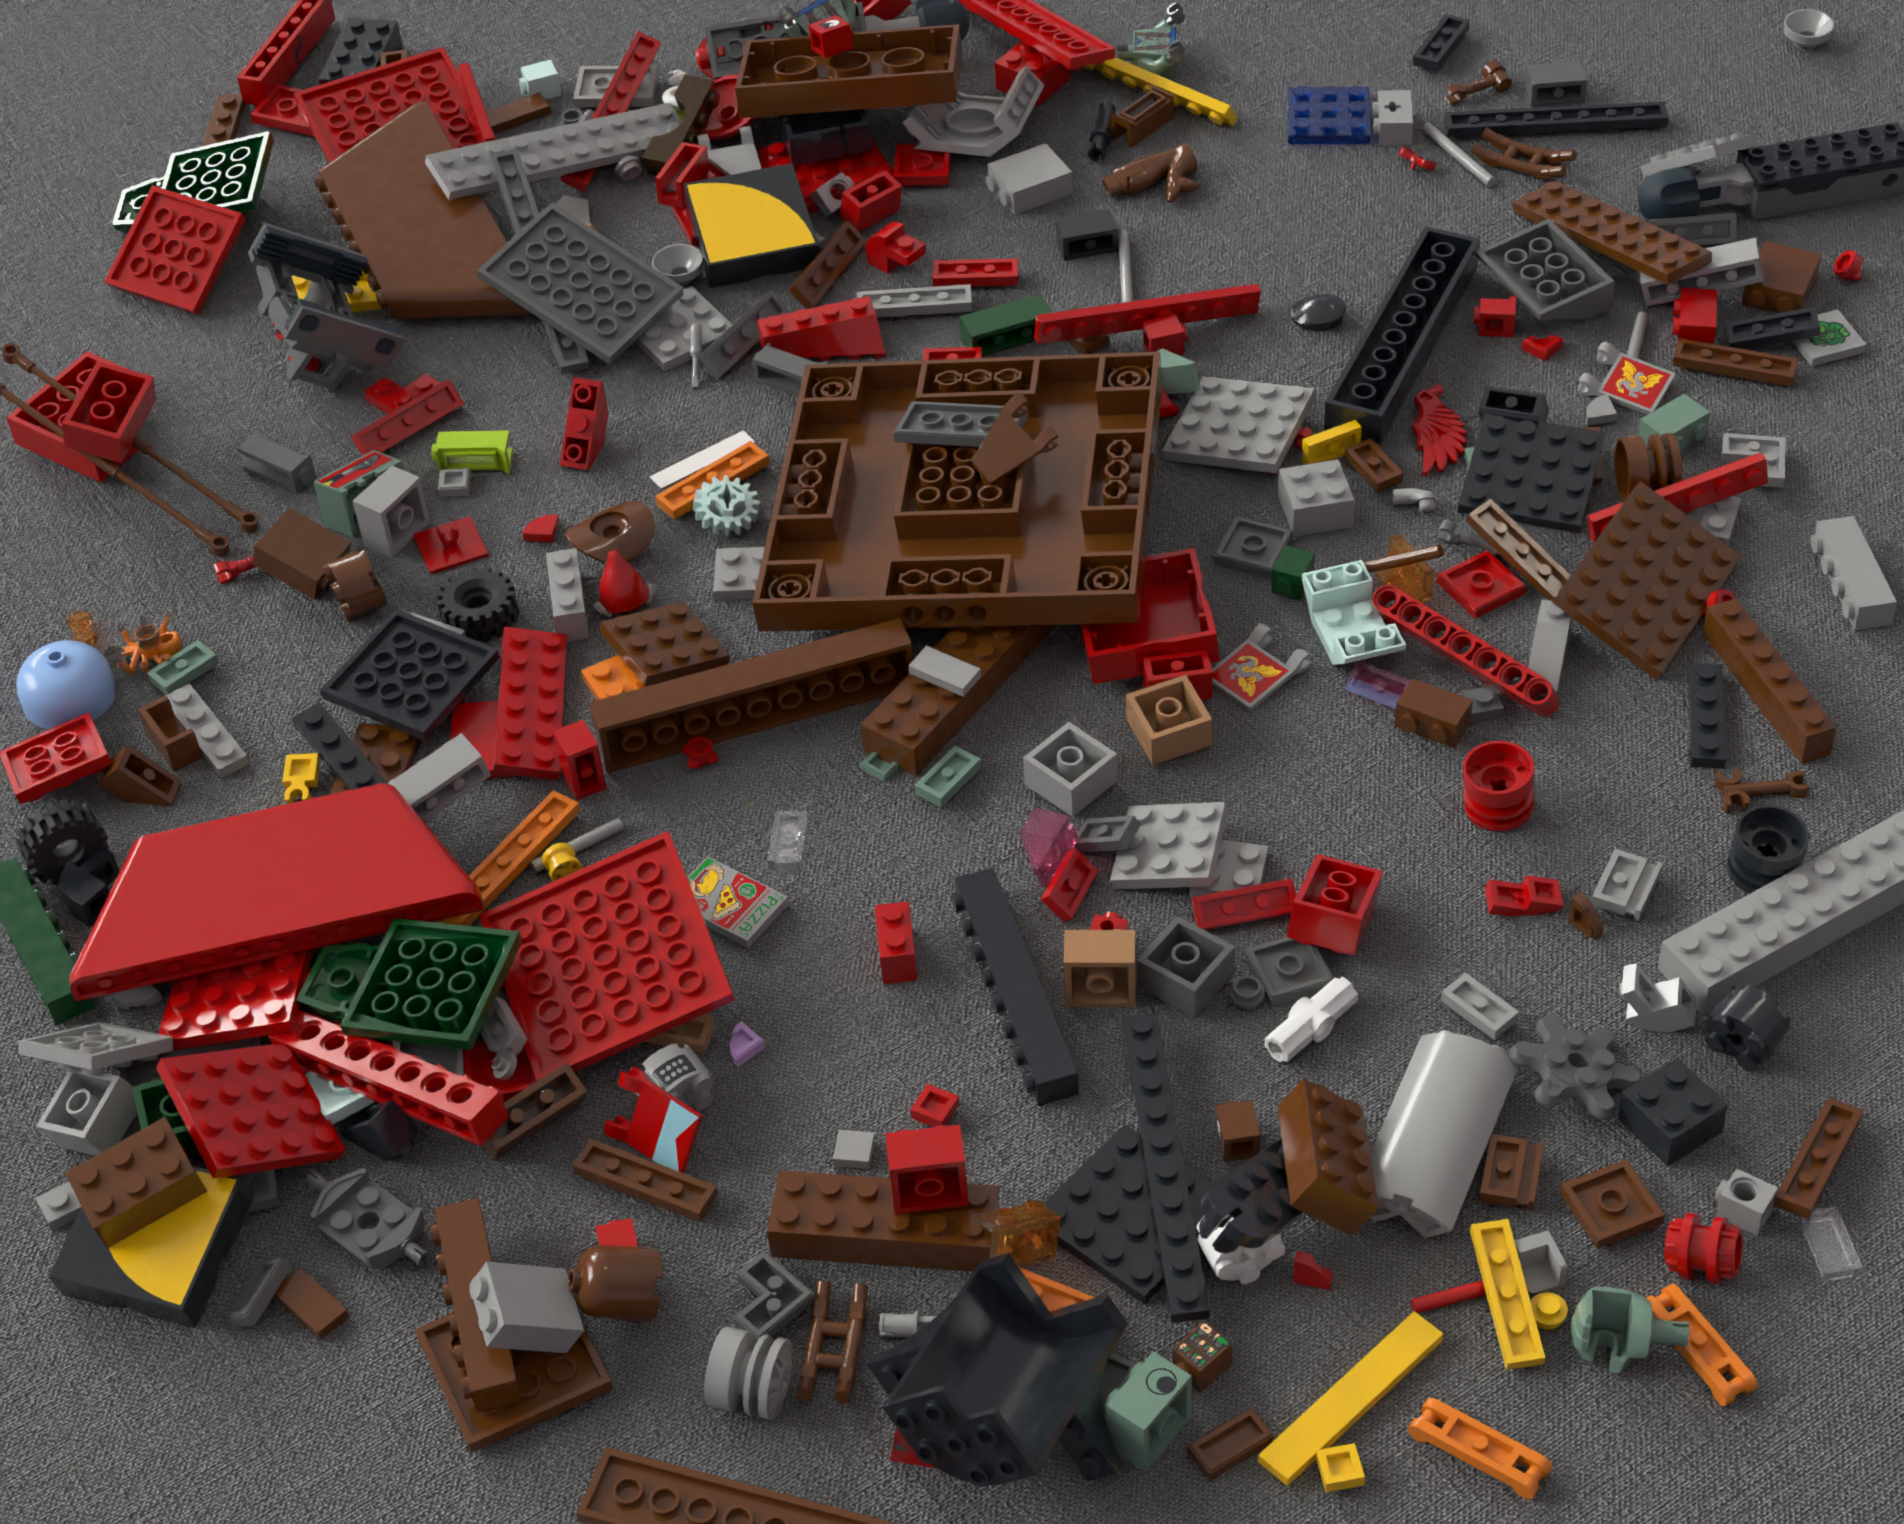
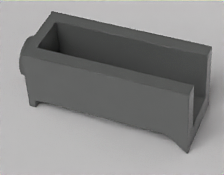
M768 343L760 352L756 353L752 362L755 382L799 397L805 366L810 364H829V361L816 363L773 348L771 343Z
M260 430L256 431L237 448L238 453L251 458L242 466L244 471L297 494L316 477L310 454H301L272 440L261 437Z

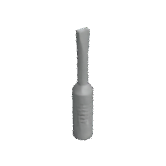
M692 324L690 326V355L693 358L692 388H699L698 356L702 353V326L700 324Z

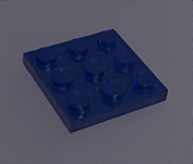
M1330 85L1324 87H1288V144H1370L1369 87L1358 85L1351 87H1334Z

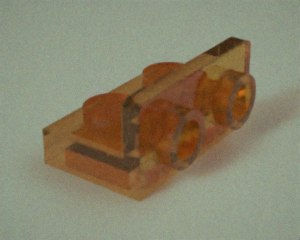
M1401 533L1389 537L1387 556L1415 550ZM1426 561L1373 572L1384 585L1395 586L1419 602L1432 598L1434 570Z
M1027 1201L1021 1206L999 1208L993 1213L981 1215L980 1224L992 1232L989 1258L1009 1253L1019 1267L1056 1257L1061 1216L1039 1201Z

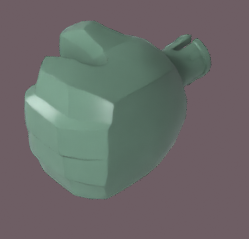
M1593 1287L1577 1305L1576 1312L1572 1316L1571 1333L1574 1347L1579 1350L1580 1356L1589 1362H1593L1598 1347H1610L1612 1353L1609 1371L1619 1374L1628 1366L1632 1359H1646L1649 1346L1652 1343L1687 1347L1689 1322L1654 1318L1651 1301L1630 1290L1612 1287Z

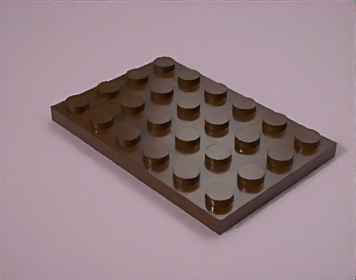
M1639 481L1555 596L1552 603L1657 680L1704 613L1710 593L1721 588L1742 556Z

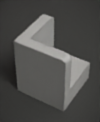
M1549 1230L1514 1241L1529 1297L1565 1288L1567 1263Z

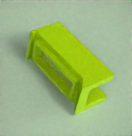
M509 430L438 432L437 442L432 444L431 447L432 461L437 462L439 474L440 470L470 468V470H503L510 474L513 448H507L510 437Z

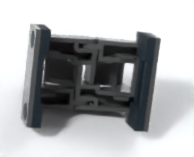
M264 223L248 254L251 263L257 265L256 270L263 292V298L258 309L259 314L270 316L272 319L271 325L274 326L277 338L279 340L285 339L290 346L286 356V360L290 361L286 373L287 379L292 381L299 379L324 386L325 390L332 392L351 366L365 371H370L375 365L388 369L405 340L401 330L382 323H371L355 318L345 292L352 294L354 291L353 286H357L356 281L360 280L359 276L363 275L362 271H365V266L369 265L365 255ZM291 275L311 281L304 300L298 298ZM331 363H333L329 370V373L327 375H323L322 373L324 372V370Z

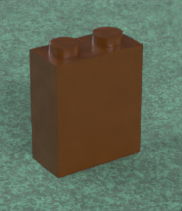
M1765 241L1759 252L1764 282L1744 286L1742 305L1775 313L1804 309L1818 279L1822 254Z
M288 507L254 545L252 564L315 600L322 591L327 592L330 589L329 584L334 582L328 581L322 566L349 554L351 542Z

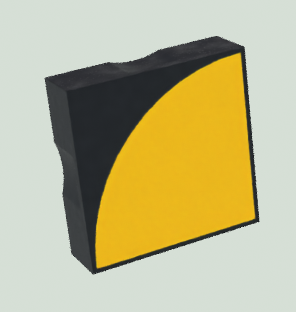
M792 163L684 184L686 210L694 236L700 244L703 267L710 288L749 281L763 275L785 274L805 270L819 253L818 241Z
M195 1167L207 1190L206 1193L109 1248L105 1246L94 1231L81 1207L49 1278L63 1296L107 1307L130 1308L148 1317L196 1328L216 1284L221 1262L230 1246L234 1243L254 1198L242 1177L228 1176L213 1179L208 1169Z

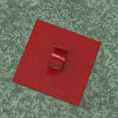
M471 516L413 534L431 575L489 556Z

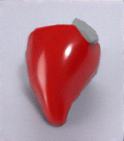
M611 550L608 552L606 567L599 585L600 602H595L593 607L599 613L611 618L612 613L632 611L645 602L647 604L651 602L656 592V584L649 583L647 585L640 573L618 551Z

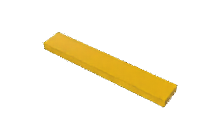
M1413 1311L1258 1455V1463L1288 1486L1316 1460V1450L1329 1448L1443 1341V1333Z

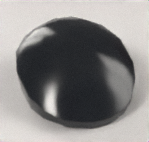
M1329 294L1308 296L1297 301L1292 307L1291 319L1296 325L1309 330L1335 328L1343 320L1345 303L1339 297Z

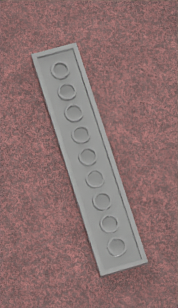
M665 103L426 155L425 164L448 200L500 189L491 164L490 154L517 149L528 182L618 163L622 157L627 155L640 158L646 151L653 136L664 135L673 131L682 120L671 104Z

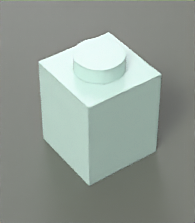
M551 60L521 67L522 78L519 79V85L522 94L530 96L539 92L545 100L561 96L558 73Z

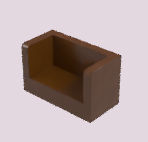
M163 696L138 709L147 737L173 772L203 758L194 731L192 729H184L175 717L171 702L167 696Z

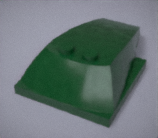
M268 131L172 153L164 177L153 178L122 190L112 226L116 230L129 232L152 185L242 213L246 217L244 224L247 223L253 210L257 209L274 142L273 136Z
M394 918L382 943L378 946H370L367 943L324 946L296 1000L301 1006L323 1017L341 1023L340 1027L344 1035L384 1039L428 1051L454 1053L459 1049L472 1050L523 939L519 931Z

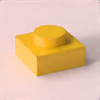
M1355 1443L1316 1450V1461L1326 1493L1365 1485V1475Z

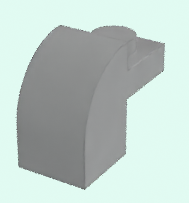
M1637 963L1624 966L1623 980L1620 983V994L1627 1003L1626 1019L1632 1025L1643 1030L1666 1033L1695 1026L1697 998L1680 977L1653 984Z

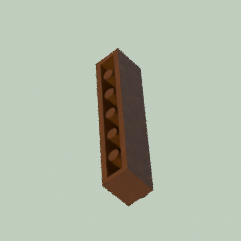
M1735 598L1707 607L1703 636L1799 762L1804 764L1831 755L1836 726L1738 600Z
M474 1198L434 1208L437 1223L431 1224L430 1227L435 1247L442 1246L443 1253L436 1254L440 1275H447L449 1283L442 1284L446 1305H453L455 1313L449 1314L448 1319L452 1336L460 1337L461 1344L454 1345L458 1367L466 1368L467 1375L460 1377L465 1400L472 1398L476 1413L521 1402L522 1399L511 1349L486 1347L483 1332L479 1328V1318L474 1300L470 1296L469 1284L472 1279L478 1274L486 1261L493 1262L479 1199Z

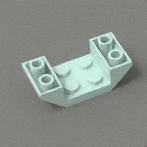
M1362 560L1302 573V582L1311 622L1333 665L1346 664L1406 650V643L1396 624L1385 625L1373 604V580Z

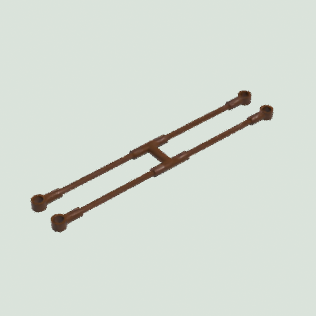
M8 343L2 347V356L6 363L17 364L28 373L35 374L71 401H75L77 395L37 368L34 362L20 353L18 345ZM0 382V395H3L63 438L62 428L12 394ZM136 436L131 445L144 455H149L224 508V512L240 522L241 529L244 532L253 533L258 530L259 518L256 513L245 512L232 502L225 501L153 450L150 444ZM78 451L114 478H119L191 529L195 536L211 546L213 555L219 557L227 555L229 552V540L227 537L214 535L203 526L196 525L123 473L122 469L109 459Z

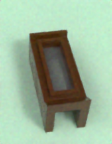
M1153 85L1151 91L1117 115L1111 113V138L1116 140L1127 132V146L1132 148L1174 118V95Z

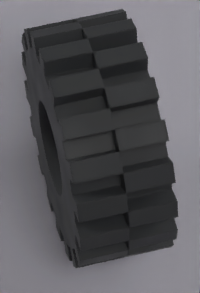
M472 567V572L466 573L465 569L458 571L459 576L451 575L448 577L449 584L443 582L440 586L441 591L437 592V604L442 623L465 630L466 637L476 641L484 638V641L488 642L491 641L490 636L496 635L497 638L503 636L502 630L504 626L513 627L512 622L516 623L518 619L517 613H519L516 593L510 577L507 574L503 576L502 571L498 569L492 573L491 567H484L483 571H479L478 567ZM478 605H486L481 608L471 609L472 607Z
M67 799L59 800V805L54 806L53 802L45 804L47 809L42 812L39 808L33 811L35 817L33 819L27 817L23 821L25 828H19L17 832L19 839H16L18 851L34 878L38 877L40 882L46 884L50 880L52 885H59L60 875L69 862L80 867L101 848L105 847L108 849L109 845L106 841L108 836L94 810L86 803L81 805L78 800H73L71 805H69ZM72 840L68 845L55 849L60 843Z

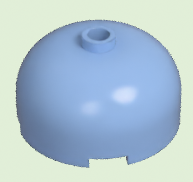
M63 640L40 647L24 661L17 676V695L25 716L33 724L45 729H52L88 712L94 721L111 706L116 696L114 692L115 679L107 659L93 646L79 641Z

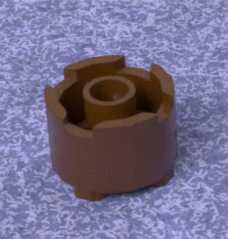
M360 549L322 566L328 581H335L329 585L336 600H339L340 604L345 602L340 607L347 621L356 619L388 603L364 550Z

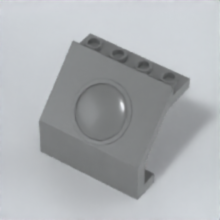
M1025 66L1018 72L1005 98L968 95L958 90L957 102L913 105L903 124L906 126L907 131L918 139L914 149L991 157L1020 134L1044 84Z

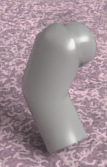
M1417 488L1394 489L1392 491L1393 505L1419 503V510L1421 512H1431L1436 507L1434 503L1436 497L1431 491Z

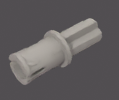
M915 1311L914 1314L881 1313L879 1321L880 1338H909L937 1316H920L919 1311Z

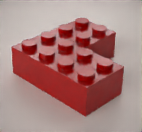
M87 351L57 375L54 380L78 396L97 361L121 368L125 367ZM46 384L25 403L62 428V422L74 402L49 384ZM18 407L6 417L15 444L100 483L110 475L78 451L64 447L63 438ZM131 446L122 463L112 462L117 466H121L138 450Z

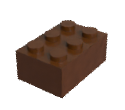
M166 1117L65 1173L94 1231L107 1248L207 1192L181 1141Z

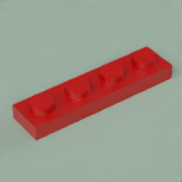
M447 379L351 436V439L362 456L373 450L383 453L464 405V402L451 381Z

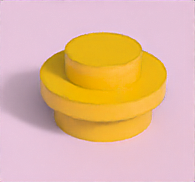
M1544 1292L1537 1294L1531 1299L1536 1324L1539 1328L1552 1330L1559 1327L1566 1320L1568 1307L1564 1299L1559 1295Z

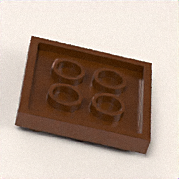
M683 601L601 621L600 633L645 687L721 667L729 663L730 655Z

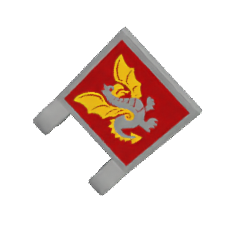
M1601 343L1596 357L1597 362L1604 365L1613 364L1602 383L1588 373L1581 375L1579 379L1580 385L1577 388L1578 393L1584 396L1608 394L1612 402L1646 415L1655 411L1673 382L1676 373L1623 354L1610 343Z
M1259 624L1245 642L1212 668V686L1250 712L1295 674L1302 673L1309 667V662L1305 660L1309 654L1302 649L1295 650L1286 664L1263 650L1262 648L1267 647L1271 643V637L1267 635L1271 632V629L1265 624Z

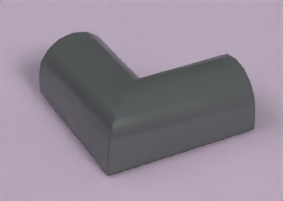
M764 1250L737 1272L739 1282L758 1298L733 1317L734 1324L737 1329L750 1331L754 1336L756 1345L761 1336L764 1334L771 1337L775 1336L810 1307L814 1302L815 1293Z

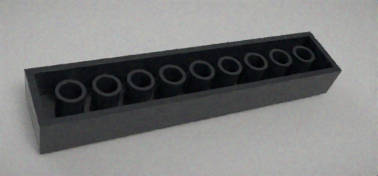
M1425 226L1325 401L1324 430L1356 420L1361 426V439L1368 440L1371 438L1375 443L1381 444L1478 267L1479 259L1475 256V252L1480 247L1479 238Z

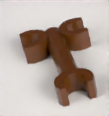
M1738 768L1733 770L1732 779L1724 778L1721 770L1716 771L1714 784L1718 790L1722 791L1724 798L1722 808L1726 814H1730L1732 803L1740 804L1743 812L1748 810L1749 796L1788 793L1791 797L1799 799L1808 795L1809 786L1808 784H1803V771H1793L1789 773L1787 779L1741 784L1742 774Z

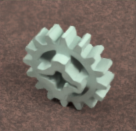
M724 475L723 481H718L716 477H712L711 485L706 482L702 483L701 490H696L693 511H696V520H703L702 528L713 527V534L723 530L724 535L728 536L729 532L734 530L737 535H740L741 527L749 530L751 529V522L757 521L760 501L757 500L756 491L750 492L749 483L742 486L740 485V478L737 477L731 482L728 476Z

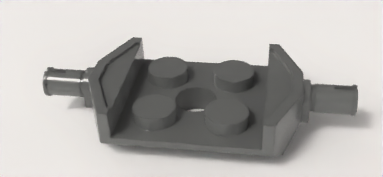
M361 1168L333 1181L327 1180L317 1171H312V1175L309 1174L307 1176L306 1183L320 1192L310 1215L314 1227L371 1269L385 1268L398 1258H405L406 1256L414 1260L419 1266H423L425 1264L424 1261L428 1262L430 1253L415 1243L423 1231L425 1219L422 1209L417 1207L412 1210L369 1178L366 1169ZM368 1221L379 1222L373 1229H361L362 1225Z

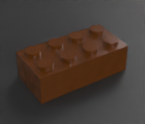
M1303 1078L1278 1105L1290 1205L1323 1223L1353 1236L1379 1209L1363 1108L1352 1100H1346L1332 1093L1325 1086L1316 1085Z

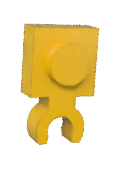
M318 753L286 755L282 782L286 788L284 798L287 804L293 803L294 799L298 796H302V801L312 798L308 788L318 787L321 765Z

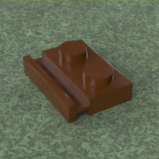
M1491 1134L1479 1201L1517 1208V1205L1528 1206V1210L1533 1211L1544 1143L1539 1142L1538 1145L1529 1144L1526 1139Z

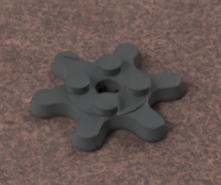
M1553 1015L1544 1016L1536 1024V1031L1541 1036L1543 1044L1520 1041L1510 1048L1508 1054L1514 1064L1531 1068L1541 1075L1543 1082L1534 1092L1536 1101L1541 1105L1556 1107L1564 1098H1576L1586 1105L1592 1116L1600 1120L1611 1119L1615 1113L1614 1101L1607 1091L1611 1089L1623 1091L1641 1080L1638 1070L1615 1062V1057L1611 1053L1615 1046L1614 1034L1609 1029L1600 1027L1590 1033L1589 1036L1584 1037L1578 1030H1566L1561 1020ZM1579 1061L1582 1062L1580 1068H1576L1569 1063L1572 1062L1578 1064Z

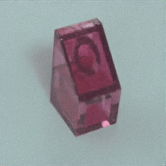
M1034 807L1019 835L1035 875L1041 886L1047 888L1066 853L1074 848L1078 833L1069 816Z

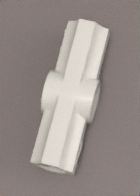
M1344 977L1334 978L1311 999L1307 997L1299 999L1291 1008L1288 1019L1265 1037L1264 1046L1270 1052L1271 1057L1280 1063L1282 1061L1288 1062L1312 1040L1315 1042L1324 1040L1331 1032L1335 1020L1358 1001V993L1353 988L1352 983Z

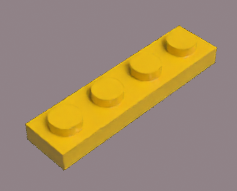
M1509 1219L1471 1224L1470 1234L1505 1369L1510 1370L1543 1365L1545 1354Z

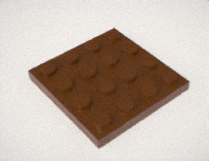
M448 1315L414 1329L420 1346L471 1453L613 1389L612 1381L584 1328V1332L567 1353L511 1349L522 1401L476 1413L472 1398L467 1400L464 1398L460 1377L466 1376L467 1373L465 1367H458L454 1345L461 1344L459 1336H452Z

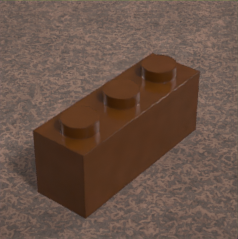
M563 1064L504 1103L509 1118L483 1144L494 1160L584 1102L587 1090L569 1064Z

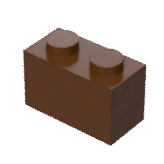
M1412 679L1396 703L1395 726L1455 748L1471 723L1473 700Z

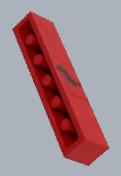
M298 0L238 75L237 80L244 104L258 106L277 84L285 85L334 22L335 14L331 0Z

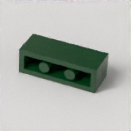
M1041 294L959 316L961 340L966 347H982V357L1036 341L1034 338L1036 315L1052 313Z

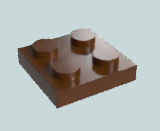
M1627 1159L1561 1184L1560 1194L1597 1249L1664 1223L1665 1214Z

